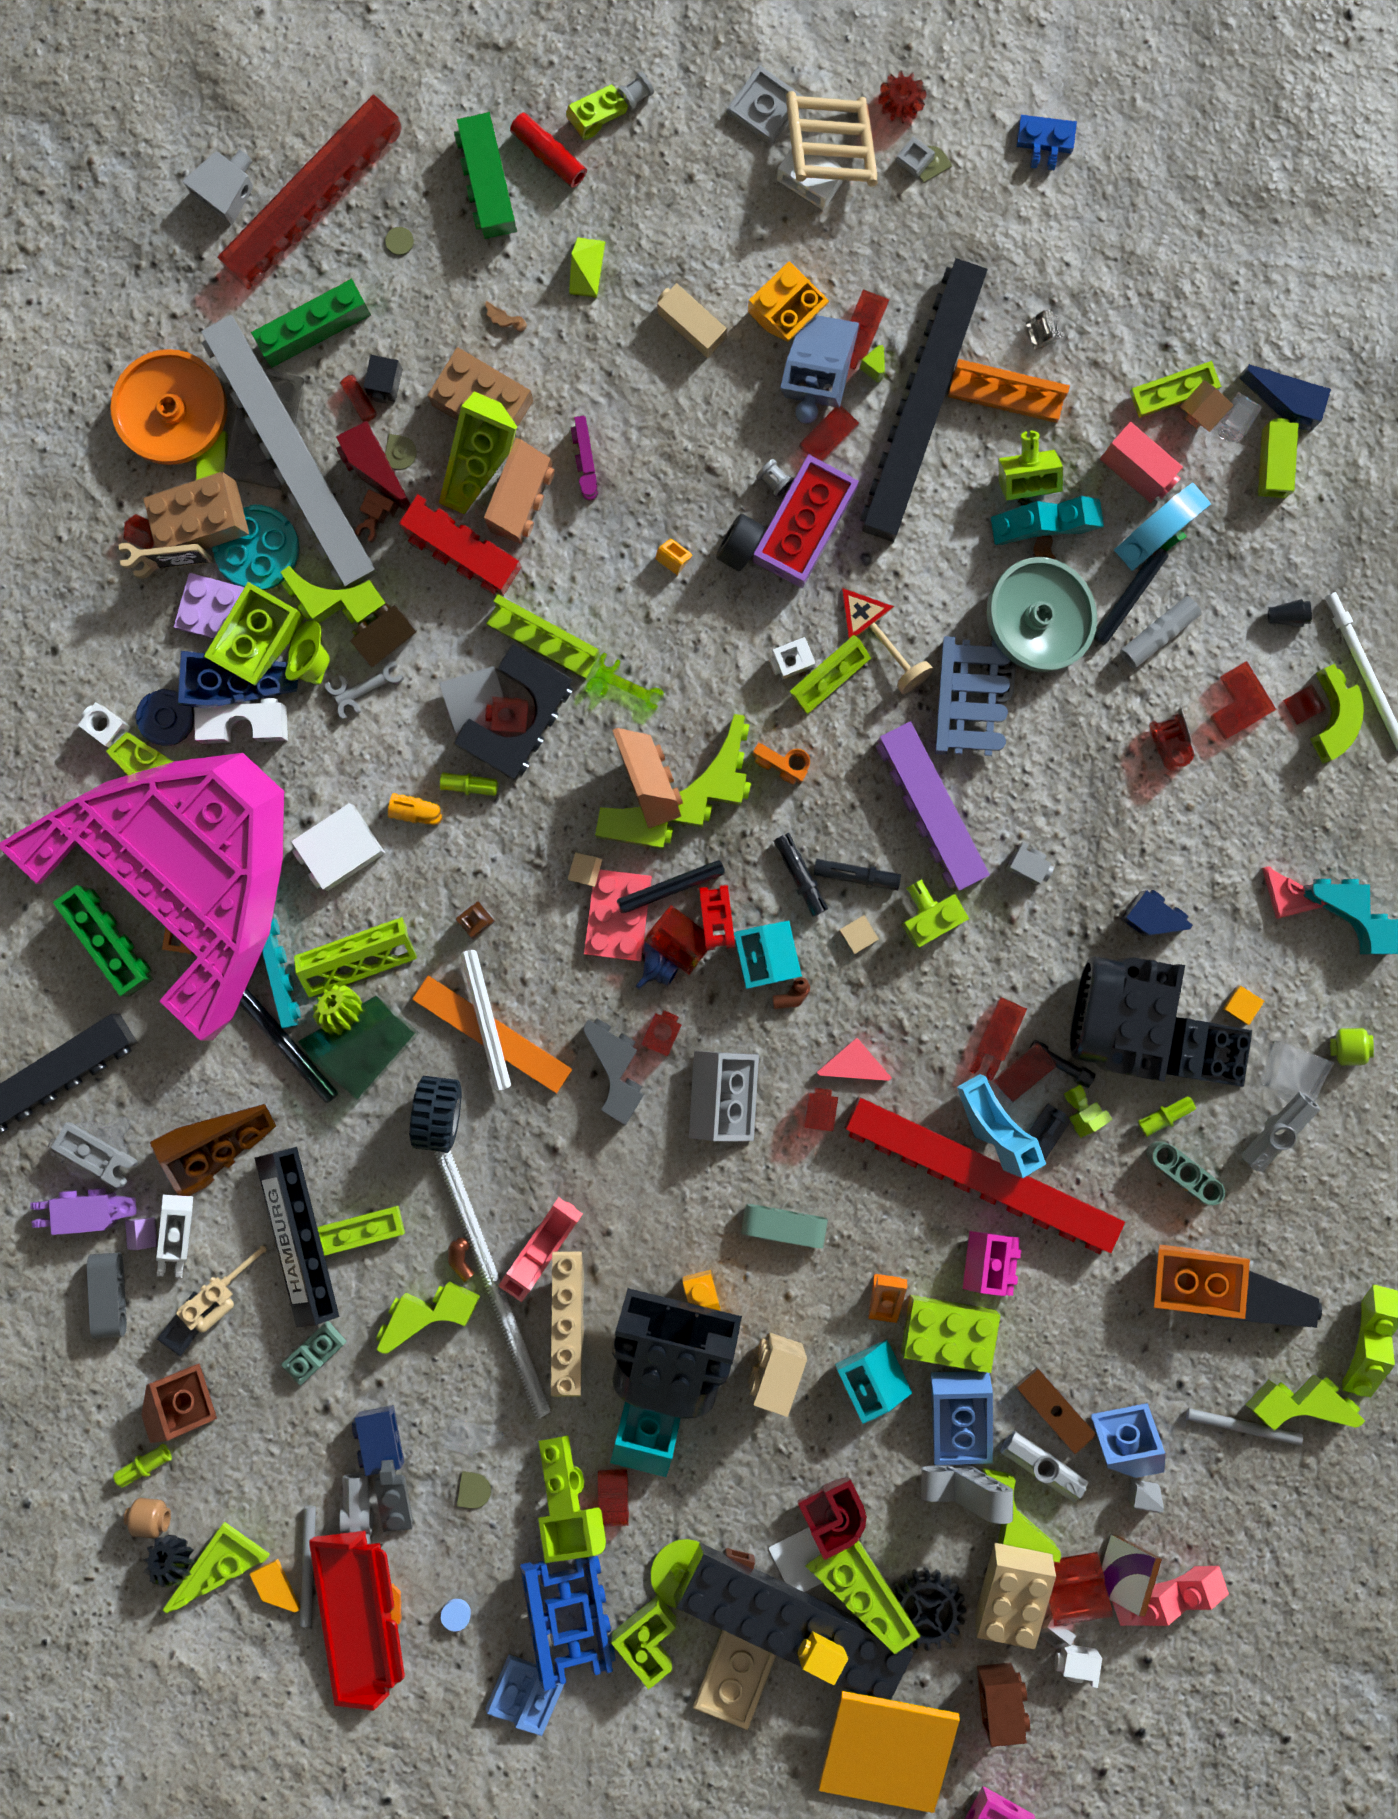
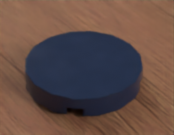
M159 689L142 698L137 706L135 719L138 729L145 739L155 745L167 747L176 745L188 737L193 729L195 716L193 707L178 705L177 692L175 690Z

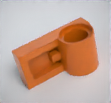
M758 742L752 753V756L756 758L754 761L756 764L766 770H770L771 767L781 772L779 777L792 785L795 782L801 784L808 773L810 757L802 749H792L783 757ZM794 756L801 757L805 764L804 768L793 770L789 766V759Z

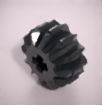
M168 1535L164 1538L159 1537L155 1539L154 1546L147 1547L149 1557L143 1559V1561L148 1564V1567L143 1573L150 1576L149 1582L161 1585V1587L170 1588V1586L182 1584L183 1576L191 1575L188 1567L195 1563L193 1559H190L194 1549L187 1546L188 1541L186 1539L179 1538L176 1535Z

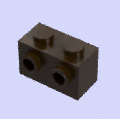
M386 603L374 613L377 619L369 625L364 621L351 631L354 637L350 642L371 667H374L418 631L396 603L392 607Z

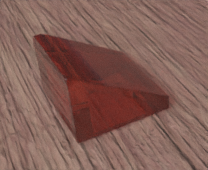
M1312 684L1283 700L1297 725L1326 709Z

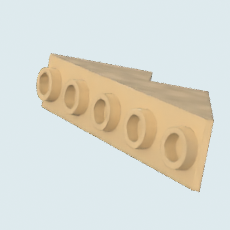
M552 1252L551 1397H581L584 1338V1273L582 1252Z

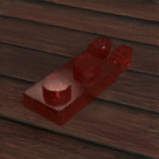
M999 997L976 1048L978 1051L969 1068L970 1072L975 1074L980 1069L985 1054L994 1057L987 1069L986 1078L989 1081L994 1079L1001 1062L1005 1061L1027 1008Z

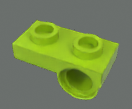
M611 84L569 104L566 110V117L582 139L588 140L600 131L603 124L625 114L628 105Z

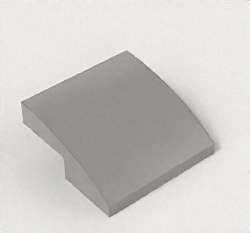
M495 666L439 683L457 736L467 719L473 720L489 731L513 724Z

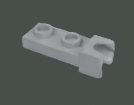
M70 1122L65 1123L51 1147L117 1188H122L127 1184L126 1178L119 1173L120 1166L131 1168L138 1165V1161L123 1151L120 1152Z

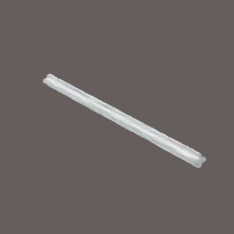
M437 1151L434 1154L437 1155L436 1158H439L437 1160L438 1162L440 1161L438 1165H442L440 1166V1168H443L441 1172H444L442 1175H446L443 1178H447L445 1182H448L446 1185H450L447 1188H451L449 1192H452L450 1195H454L451 1199H454L453 1202H456L454 1204L457 1205L455 1209H459L456 1212H460L458 1216L461 1215L459 1219H463L460 1222H464L462 1226H465L463 1229H467L464 1233L468 1232L466 1236H469L467 1239H470L468 1243L472 1242L469 1246H473L471 1248L474 1249L472 1253H476L473 1256H477L475 1260L478 1259L476 1263H480L477 1266H481L479 1270H482L480 1273H484L481 1277L485 1276L483 1280H486L484 1283H487L485 1287L489 1286L486 1290H490L488 1294L491 1293L489 1297H493L490 1300H494L492 1304L495 1303L493 1307H497L494 1311L498 1310L496 1314H499L497 1318L500 1317L498 1321L502 1320L499 1324H503L501 1328L504 1327L502 1331H506L503 1334H507L505 1338L508 1337L506 1341H510L508 1345L511 1344L509 1348H512L510 1352L513 1351L511 1355L515 1354L513 1357L516 1358L514 1362L517 1361L515 1365H519L517 1369L520 1368L518 1372L521 1371L519 1376L523 1375L521 1379L524 1378L522 1382H525L523 1386L527 1385L524 1389H528L526 1393L529 1392L527 1396H531L528 1399H532L530 1403L533 1402L531 1406H535L532 1410L536 1409L534 1413L537 1412L535 1417L538 1416L537 1419L551 1412L548 1407L549 1405H547L548 1402L540 1387V1381L537 1380L536 1371H534L532 1361L527 1353L528 1350H526L524 1340H522L523 1337H521L520 1330H518L519 1327L515 1322L516 1320H514L515 1316H513L510 1309L511 1306H509L510 1303H508L507 1296H505L506 1293L498 1286L500 1279L497 1275L498 1272H496L497 1269H495L494 1262H492L493 1259H491L492 1256L488 1252L489 1249L486 1242H484L485 1238H483L482 1232H480L481 1228H479L480 1225H478L477 1218H475L476 1215H473L475 1212L471 1208L472 1205H469L471 1202L467 1198V1191L463 1188L462 1178H459L458 1168H455V1161H452L454 1158L450 1154L451 1151L448 1153Z

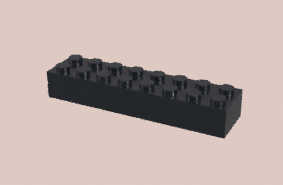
M701 1542L674 1594L677 1609L800 1667L798 1650L804 1639L808 1640L812 1631L842 1646L848 1656V1661L836 1684L857 1694L891 1700L913 1656L910 1646L894 1654L858 1617L755 1568L751 1569Z

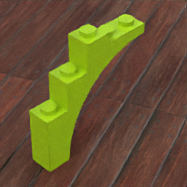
M733 715L728 736L718 756L698 779L679 792L683 804L678 805L681 817L648 828L640 807L625 809L600 807L595 833L596 838L664 850L665 843L671 844L673 827L668 826L669 822L703 828L704 821L709 822L712 805L707 804V800L741 806L742 799H748L751 786L750 782H745L747 774L736 773V769H742L744 752H739L741 741H747L750 725L744 724L745 716Z

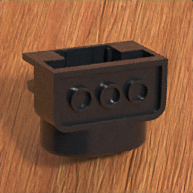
M1097 956L1090 957L1081 974L1070 1031V1053L1072 1057L1077 1060L1096 1063L1104 1071L1165 1082L1185 965H1173L1136 957L1118 960Z
M628 1288L612 1347V1354L616 1359L612 1378L614 1390L622 1400L640 1409L682 1419H693L707 1414L715 1404L719 1386L726 1383L729 1377L742 1316Z

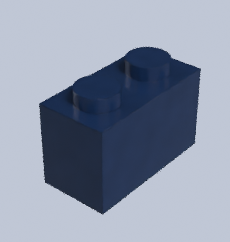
M394 1405L359 1412L355 1417V1421L352 1422V1432L354 1439H359L360 1450L357 1452L359 1467L364 1468L365 1476L379 1474L381 1461L393 1460L395 1470L401 1469L404 1464V1456Z

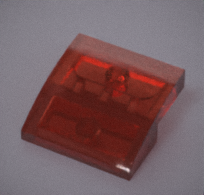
M1098 1552L1063 1557L1060 1559V1563L1054 1562L1056 1579L1049 1600L1054 1627L1113 1617Z

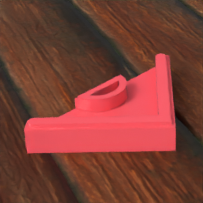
M1270 866L1262 868L1276 919L1327 905L1323 901H1321L1320 905L1305 898L1303 895L1305 894L1304 886L1276 872Z
M857 1037L817 1071L819 1076L889 1081L892 1078Z

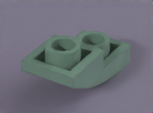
M327 1321L281 1365L301 1386L347 1341Z

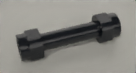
M1036 1039L1031 1043L1027 1051L1029 1056L1037 1061H1046L1074 1077V1082L1087 1089L1091 1086L1096 1076L1094 1072L1084 1066L1081 1068L1048 1050L1049 1046Z

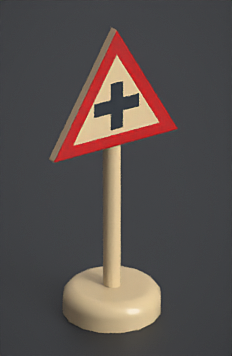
M842 588L849 639L853 635L859 636L866 629L870 628L905 671L897 683L899 691L902 694H906L923 683L933 672L934 668L926 661L911 667L875 624V622L895 607Z

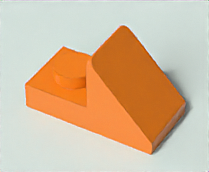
M881 1274L874 1275L868 1319L897 1323L907 1290V1279Z

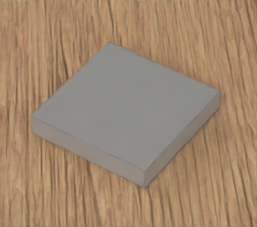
M759 65L727 107L726 114L772 146L789 123L786 94L793 91L796 93V96L802 95Z

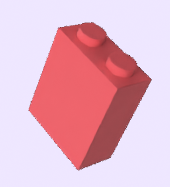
M1131 421L1100 458L1103 463L1150 503L1157 496L1163 499L1181 479L1177 474L1183 466Z

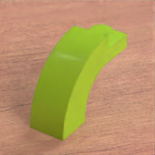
M1335 663L1315 673L1329 700L1331 708L1330 719L1325 729L1318 735L1310 738L1322 764L1336 759L1352 745L1359 734L1364 715L1363 698L1358 684L1347 689L1345 675L1339 668L1337 669Z

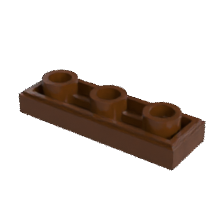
M1037 1367L1015 1386L1074 1454L1079 1452L1096 1436L1095 1432ZM1054 1406H1059V1411L1052 1414L1051 1409Z

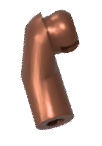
M799 977L794 980L787 994L773 995L774 1009L801 1006L810 993L808 980Z
M460 1237L449 1245L448 1263L460 1279L465 1282L475 1272L464 1261L465 1252L470 1248L469 1243L465 1238Z

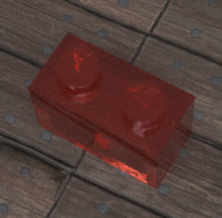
M672 905L658 919L644 939L646 943L688 975L692 973L708 952L706 951L704 929Z

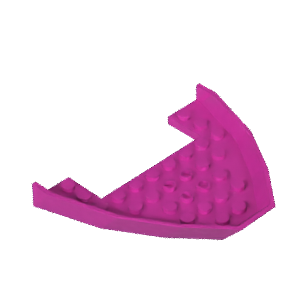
M244 753L175 761L110 780L93 788L0 842V849L36 884H42L78 843L198 957L159 1002L200 1041H211L232 1020L270 934L283 861L284 790Z

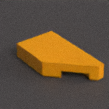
M279 1559L261 1566L250 1573L262 1601L292 1612L300 1610V1604Z

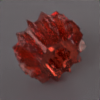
M901 70L898 73V78L890 73L887 82H883L880 86L881 94L878 97V103L883 105L881 110L883 114L891 113V122L896 117H900L901 122L904 123L907 116L914 120L917 117V111L921 112L924 109L925 103L923 100L926 99L927 92L922 89V79L914 81L915 75L913 72L908 77H904V73Z

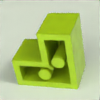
M656 1595L615 1629L612 1633L611 1644L648 1690L672 1671V1658L659 1642L676 1629V1616L659 1595Z

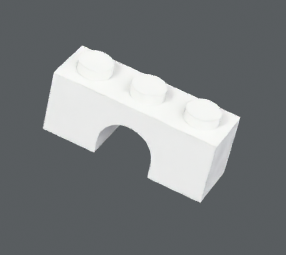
M265 698L261 699V703L250 704L249 700L212 708L194 707L195 740L202 744L231 743L232 727L241 720H249L251 722L253 738L259 742L288 741L287 707L282 703H278V699Z

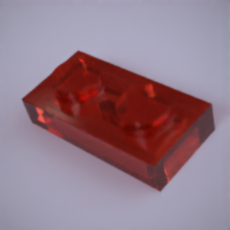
M841 405L840 408L835 407L802 440L799 447L807 455L809 454L824 462L859 426V422Z

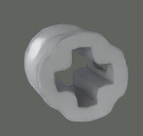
M641 71L626 86L621 85L617 88L618 93L627 103L629 110H633L635 104L645 96H652L654 94L650 81Z
M771 459L758 472L756 478L763 480L774 491L773 495L778 497L791 485L794 478L787 476L776 465L777 461ZM771 474H773V475L779 480V482H777V481L771 476Z

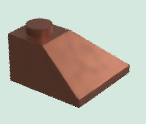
M200 1363L146 1385L141 1416L150 1443L168 1441L217 1419Z

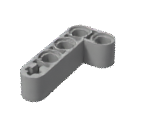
M937 1465L921 1468L922 1500L929 1502L955 1501L984 1520L992 1523L1006 1524L1013 1521L1012 1488L968 1465Z

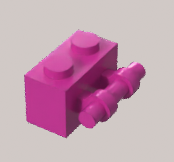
M969 1231L963 1289L983 1294L1013 1296L1014 1285L1018 1283L1016 1267L1017 1258H1021V1249H1019L1020 1238Z

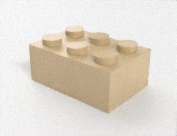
M769 1333L768 1339H762L758 1349L759 1365L758 1367H752L748 1379L749 1395H752L754 1406L788 1417L807 1362V1357L802 1343Z
M994 1543L975 1611L977 1638L1030 1649L1036 1648L1056 1579L1052 1554Z

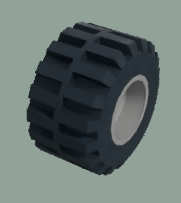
M422 1076L415 1090L410 1117L409 1138L412 1148L445 1153L451 1150L455 1142L461 1110L462 1089L459 1080Z

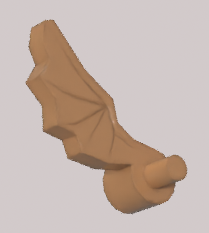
M488 301L485 302V306L488 309L486 315L492 319L494 325L499 324L500 327L513 325L519 332L526 329L527 323L522 317L508 316L505 310L495 307Z

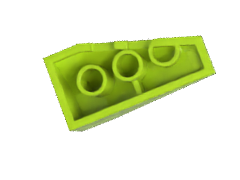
M474 391L461 406L440 495V504L465 514L511 452L517 425L500 402Z

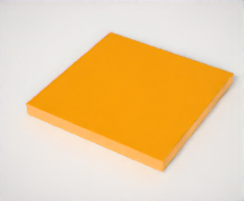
M842 1691L819 1781V1791L934 1813L959 1725V1713Z

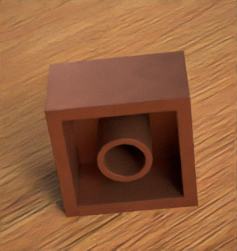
M1011 1662L976 1666L982 1725L990 1746L1026 1744V1732H1030L1031 1728L1029 1715L1025 1713L1023 1702H1027V1690L1025 1682L1021 1680L1020 1672H1015Z

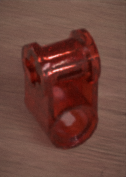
M1179 713L1173 714L1170 719L1158 723L1156 721L1149 723L1152 739L1158 748L1164 766L1168 770L1180 771L1192 762L1194 750L1188 738L1185 723ZM1173 750H1178L1183 754V763L1176 762L1173 759Z

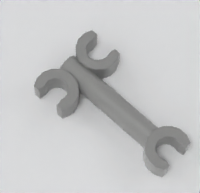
M395 661L387 663L382 673L349 688L347 679L342 675L339 676L342 685L338 690H334L329 682L325 683L327 691L335 697L339 705V716L344 720L348 719L345 714V709L348 706H353L357 714L361 713L359 704L353 699L388 682L391 684L402 683L404 680L402 675L390 677V671L398 667Z

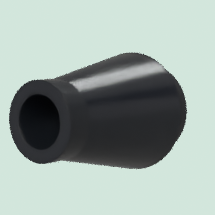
M1299 599L1278 606L1268 607L1269 624L1297 627L1311 624L1312 608L1310 601Z

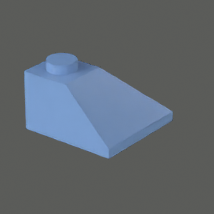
M1148 1403L1091 1414V1420L1107 1468L1135 1478L1165 1472L1166 1453Z

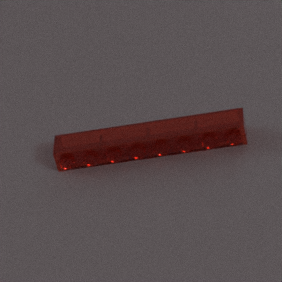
M373 94L217 256L224 269L247 290L253 285H258L263 280L265 272L272 265H276L282 260L284 252L291 245L297 244L302 239L304 231L311 224H316L322 218L323 212L327 207L339 201L343 191L349 184L356 183L361 177L362 171L369 164H373L379 159L381 151L388 144H392L398 139L402 130L399 117Z

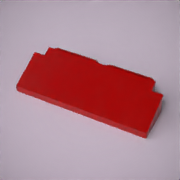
M365 1531L313 1537L309 1540L334 1706L374 1711L390 1695L389 1688H393L405 1677L398 1626L391 1619V1611L394 1609V1598L387 1554L381 1549L380 1543L367 1544Z

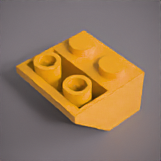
M788 261L748 300V313L768 333L789 342L829 303V300Z

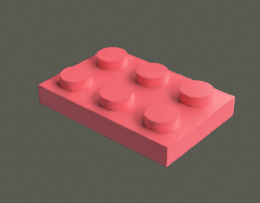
M599 870L595 887H592L584 955L641 962L649 904L627 913H621L617 900L650 887L652 876Z

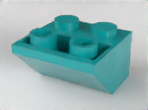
M790 921L734 932L746 989L802 977Z
M887 1339L835 1363L862 1424L891 1411L913 1393Z

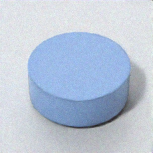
M462 1599L449 1600L441 1611V1622L450 1631L464 1629L471 1617V1609Z

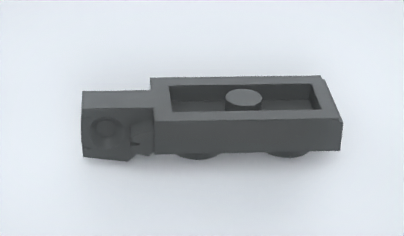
M393 1460L381 1461L380 1477H375V1492L383 1532L412 1529L413 1516L406 1478L402 1475H396Z

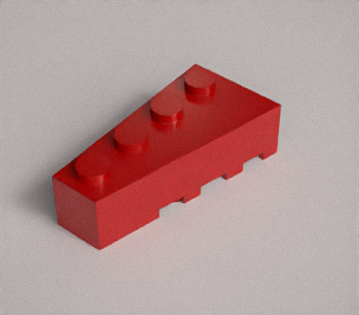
M417 494L399 522L409 538L407 542L421 551L425 547L433 552L432 557L445 566L448 562L456 566V572L464 578L471 580L474 577L482 582L480 587L490 594L495 595L498 592L504 596L522 568L519 560L486 539L484 542L479 541L480 536L466 525H460L458 528L455 526L456 522L448 516L449 514L440 508L435 512L428 508L426 499Z

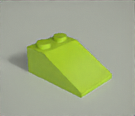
M247 582L204 657L255 686L290 643L305 617L297 609Z

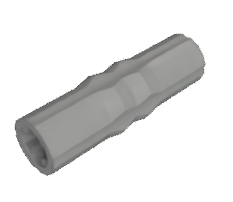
M1186 596L1169 611L1160 616L1120 650V654L1130 667L1137 668L1202 614L1198 604L1192 598Z

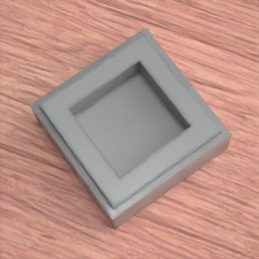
M913 136L895 157V162L918 178L935 158V152Z

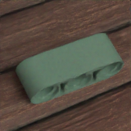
M1160 1141L1148 1146L1146 1150L1148 1162L1196 1200L1212 1206L1223 1201L1225 1197L1224 1186L1176 1147ZM1161 1148H1166L1168 1158L1166 1161L1159 1163L1156 1158L1157 1152ZM1184 1166H1189L1191 1175L1187 1180L1182 1181L1180 1170ZM1207 1184H1212L1214 1193L1210 1198L1206 1199L1203 1195V1189Z
M746 1204L741 1233L785 1243L823 1248L828 1219L788 1210Z

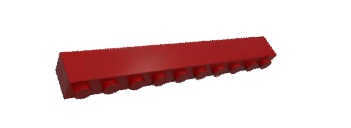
M859 1096L844 1126L846 1130L850 1131L848 1137L863 1144L865 1139L876 1143L874 1149L889 1156L892 1151L902 1155L900 1161L914 1168L919 1163L929 1168L927 1174L937 1179L943 1180L944 1176L955 1180L953 1186L969 1193L971 1188L981 1192L979 1198L993 1205L998 1200L1007 1205L1006 1211L1022 1218L1023 1213L1034 1217L1032 1223L1046 1230L1051 1225L1060 1230L1059 1236L1069 1241L1075 1242L1076 1238L1087 1242L1085 1248L1101 1255L1103 1250L1112 1253L1124 1227L1125 1221L1030 1176L1021 1178L1003 1170L1000 1162Z

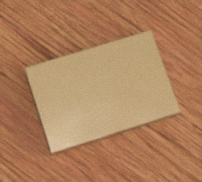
M721 1630L695 1698L693 1709L748 1730L776 1655Z

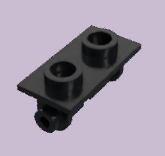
M1047 1103L1027 1133L1037 1138L1044 1160H1046L1071 1122L1067 1114Z

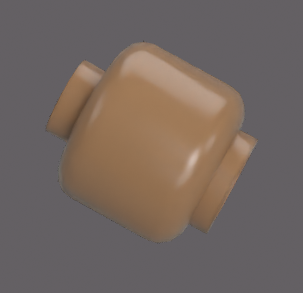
M138 1498L131 1507L126 1509L124 1514V1525L128 1526V1531L133 1537L156 1539L162 1532L167 1531L171 1520L170 1508H167L165 1502L159 1499Z

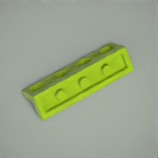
M497 594L493 601L496 607L486 623L487 626L587 680L600 657L599 649Z
M403 917L294 956L296 975L309 998L324 993L325 989L330 991L334 985L341 987L417 959L416 952L408 937ZM403 944L407 950L406 953L398 956L390 954L392 948ZM369 956L380 958L373 965L363 963L364 959ZM344 965L352 968L351 972L345 975L335 973L337 968ZM317 975L325 977L323 983L311 986L308 978Z

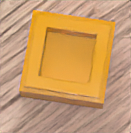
M1238 985L1223 1010L1244 1024L1250 1025L1263 1005L1264 1000Z

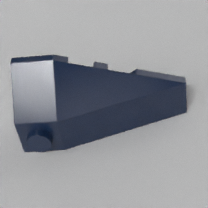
M181 651L177 701L180 706L212 708L297 692L298 679L291 681L285 675L288 662L275 661L254 686L204 657L205 653Z

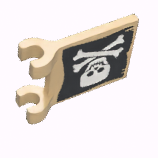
M129 543L118 545L121 552H131L128 560H120L122 567L129 569L135 567L139 562H144L142 570L133 571L134 576L140 579L147 578L154 570L159 568L213 563L212 557L198 544L139 550Z

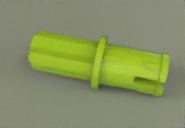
M442 772L440 790L465 792L467 796L470 793L494 796L498 791V782L492 778L472 776V773L460 775Z
M1185 1097L1166 1108L1160 1106V1110L1138 1120V1124L1145 1136L1149 1137L1167 1126L1173 1127L1174 1121L1193 1112L1196 1106L1190 1097Z
M161 1444L144 1456H136L135 1461L113 1474L116 1485L123 1488L142 1476L148 1477L152 1470L171 1461V1452L165 1444Z

